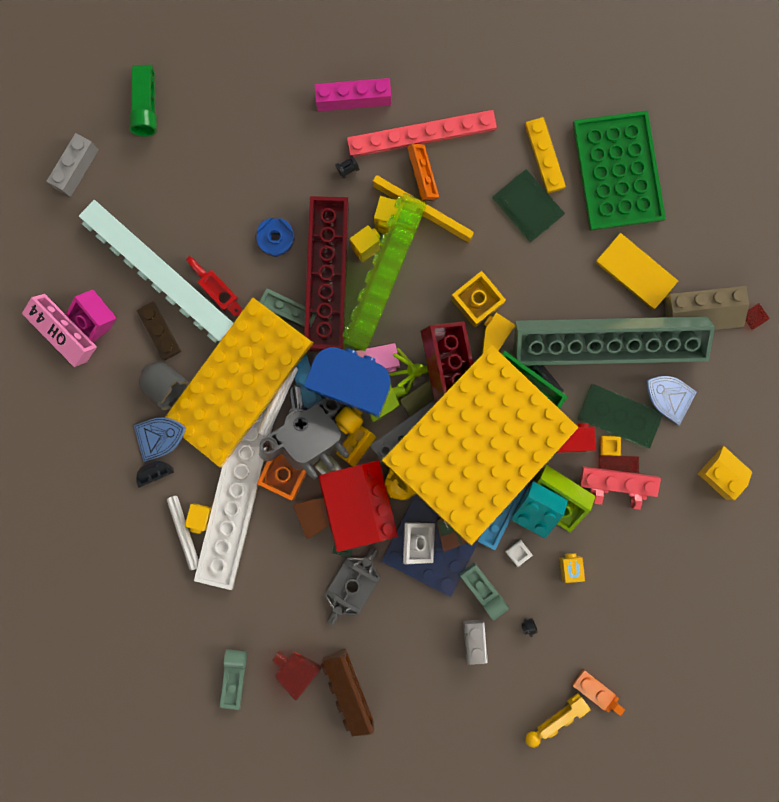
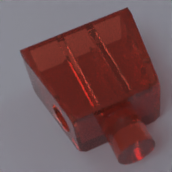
M279 651L272 660L280 667L275 675L276 679L294 700L300 697L321 670L319 664L296 651L289 658Z

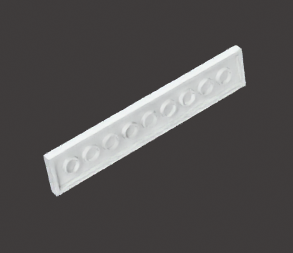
M271 402L222 467L194 578L195 582L232 590L234 587L258 489L257 482L265 461L259 456L260 442L265 436L260 435L258 430Z

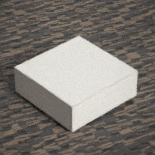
M518 540L505 551L517 567L533 556L521 540Z

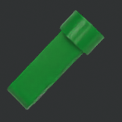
M153 65L132 66L130 132L141 137H150L157 133L155 72Z

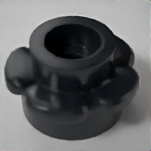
M525 618L524 623H522V629L525 635L529 634L530 637H533V634L538 633L533 618Z

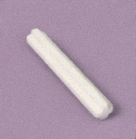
M297 367L273 397L258 430L260 435L265 437L269 435L298 371Z
M172 496L167 499V503L189 569L195 570L197 569L199 559L189 529L185 527L186 520L177 496Z

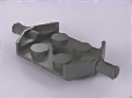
M371 547L364 558H346L325 593L327 600L333 608V612L327 622L335 625L341 614L359 615L380 579V575L372 564V560L378 550H374ZM350 581L358 584V589L355 592H350L347 589V584Z

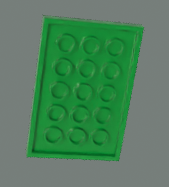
M648 110L574 120V135L590 231L666 220Z

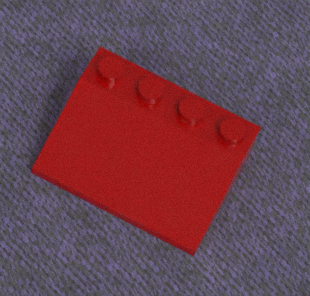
M379 460L318 475L336 552L398 537Z

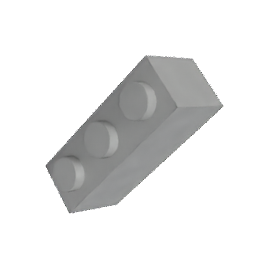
M75 133L47 182L56 190L71 197L99 149L92 141Z

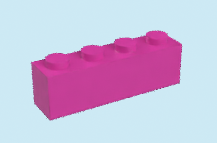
M390 78L315 84L317 110L330 111L390 106Z

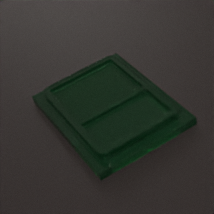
M527 169L492 197L530 243L565 215L564 211Z

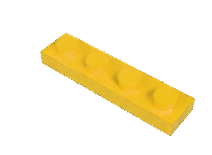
M544 117L526 122L525 127L546 193L549 194L565 189L566 185Z

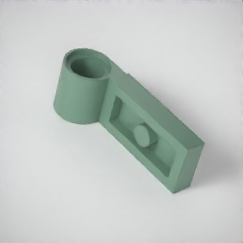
M475 562L459 573L493 621L510 610L507 603Z
M227 649L225 652V670L220 708L240 710L247 651Z

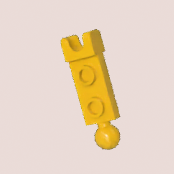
M579 693L567 700V706L538 726L537 732L531 731L527 733L525 742L529 747H538L541 738L554 737L561 727L570 725L576 716L581 718L591 710Z

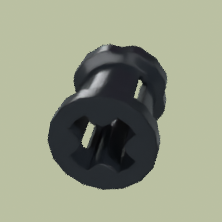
M352 155L344 162L335 164L343 179L351 172L360 170Z

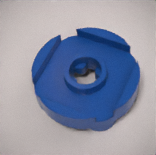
M268 218L257 229L256 239L260 249L273 257L287 253L295 241L291 225L282 218ZM272 233H274V234L279 233V234H280L278 241H276V240L272 241V240H271V239H272V236H271Z

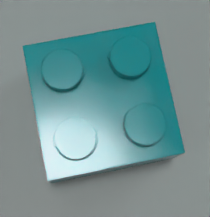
M533 481L520 499L511 520L546 539L564 516L568 500Z

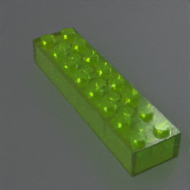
M406 193L398 197L395 208H398L396 214L390 216L387 224L390 227L388 234H383L379 244L382 246L381 251L376 252L372 264L375 266L373 270L368 271L364 282L367 283V286L361 289L357 298L360 301L359 306L356 305L351 313L350 319H353V321L346 326L343 336L346 337L344 343L365 352L369 347L428 204L427 202Z

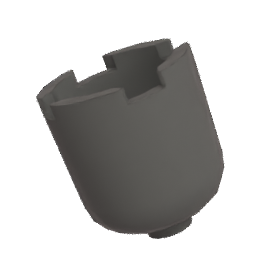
M164 362L146 365L142 369V374L139 378L141 390L164 411L171 408L169 405L179 399L187 388L186 385L189 384L184 377Z

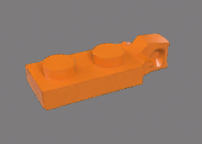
M584 669L572 683L573 687L604 711L606 710L609 713L612 709L620 716L625 711L617 703L619 698L616 694Z

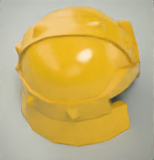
M389 469L385 486L390 498L407 500L416 494Z

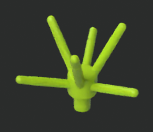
M396 348L401 356L396 353L393 356L407 364L408 368L407 370L391 372L389 375H409L397 385L400 388L409 381L406 387L408 395L415 377L421 376L422 373H428V367L420 363L413 364L400 348Z

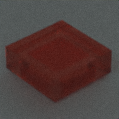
M760 303L748 310L746 322L753 330L770 318Z

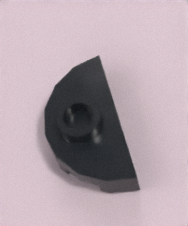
M161 461L145 464L138 470L136 475L138 488L174 473L173 467Z

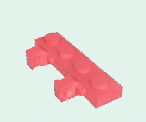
M583 466L579 485L590 488V493L596 496L594 504L602 505L604 493L609 491L624 492L632 497L631 508L641 510L642 500H646L647 496L658 497L661 478L659 476Z

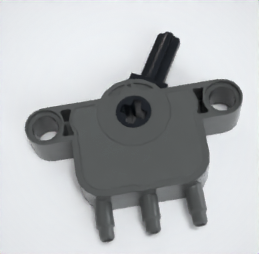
M293 385L289 388L291 409H289L284 425L261 440L259 456L265 461H271L282 454L293 468L305 470L315 480L318 478V475L312 468L313 464L321 460L328 469H331L334 465L327 455L335 449L344 458L349 456V453L339 441L341 436L340 430L333 422V419H335L339 412L340 402L326 397L307 410V407L303 408L300 387ZM328 406H332V407L335 408V409H334V410H330V409H328L327 407H328ZM271 447L273 450L268 452L264 448Z

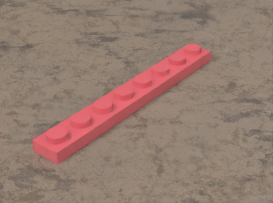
M489 110L347 137L350 155L358 157L405 148L412 143L426 144L495 131L497 126L494 112Z

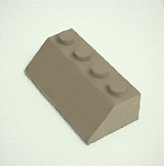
M746 286L669 294L663 299L666 317H708L714 324L715 330L744 327L749 307Z

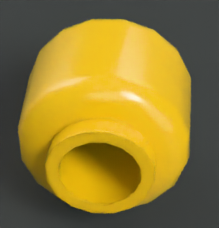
M349 406L343 407L335 417L337 427L346 435L348 433L354 434L363 424L362 412Z

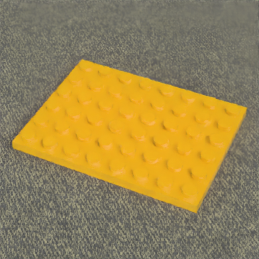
M491 345L384 457L382 462L469 545H472L579 427Z

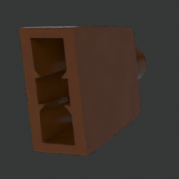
M323 497L293 505L306 539L311 538L330 525Z

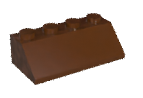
M346 648L325 656L321 667L324 674H328L331 681L328 683L331 693H335L338 699L336 706L339 713L343 712L345 717L343 724L346 731H350L352 736L374 733V720Z

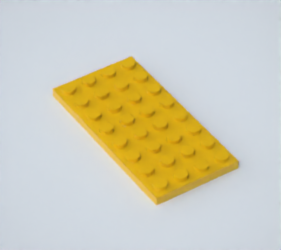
M252 297L165 418L173 419L185 426L186 430L183 438L217 466L223 467L307 353L313 342Z

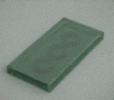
M591 384L578 420L649 449L663 414L658 410Z

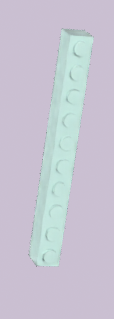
M93 200L79 215L84 221L82 225L90 232L94 229L98 233L96 237L104 244L108 242L112 245L109 248L117 256L122 254L125 257L123 261L131 268L135 266L139 269L138 275L145 281L149 278L153 282L151 286L159 293L163 291L167 294L165 299L173 306L177 303L181 307L179 311L187 318L189 316L194 318L195 321L193 323L201 331L205 328L209 332L207 336L215 343L217 341L220 342L233 325V322L97 201Z

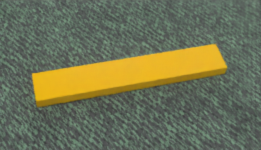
M376 175L373 179L374 188L395 200L418 206V214L468 243L471 241L474 234L472 230L380 176Z

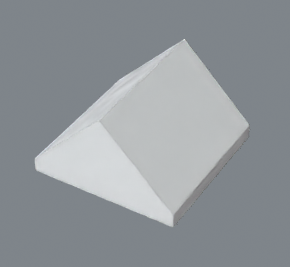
M405 522L403 564L433 563L435 523Z

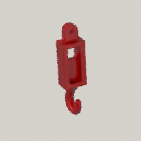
M188 256L186 262L201 278L198 281L199 285L224 311L228 309L232 315L238 317L243 310L236 302L238 300L237 296L212 269L207 273L191 256ZM223 292H227L230 295V299L226 303H222L219 300V295Z

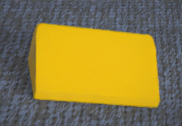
M361 425L354 434H349L342 444L349 453V456L344 458L338 451L336 454L350 465L356 466L376 439V435Z

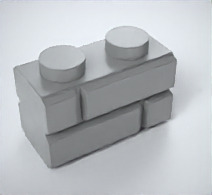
M482 619L463 621L467 664L488 663L484 621Z

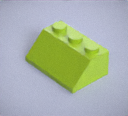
M546 465L535 478L534 482L568 500L564 516L557 523L568 532H571L591 511L596 496L550 466Z

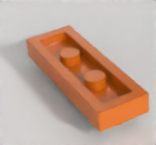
M410 144L407 146L422 200H436L440 198L425 145Z

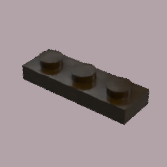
M151 302L136 310L163 360H167L182 352L155 302Z

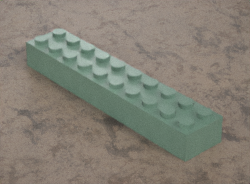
M708 317L515 321L513 356L524 365L706 362L710 358L715 326Z

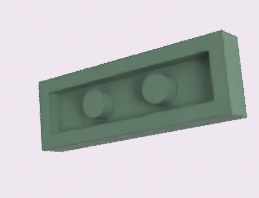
M266 288L260 303L276 315L305 328L306 306ZM313 314V315H312V317H311V322H310V328H311V326H312V324H313V322H314L315 317H316L317 314Z

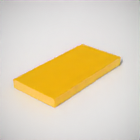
M622 233L614 239L595 262L652 310L656 309L678 283L675 277Z

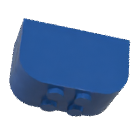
M330 347L319 352L313 361L304 387L311 392L380 418L390 392L391 384L390 375L385 367L376 363L373 357L364 355V357L358 356L357 352L350 348L342 350Z

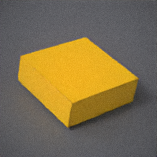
M600 436V455L621 456V437Z

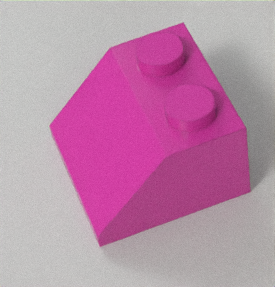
M94 290L75 296L65 314L93 343L109 331L117 319Z

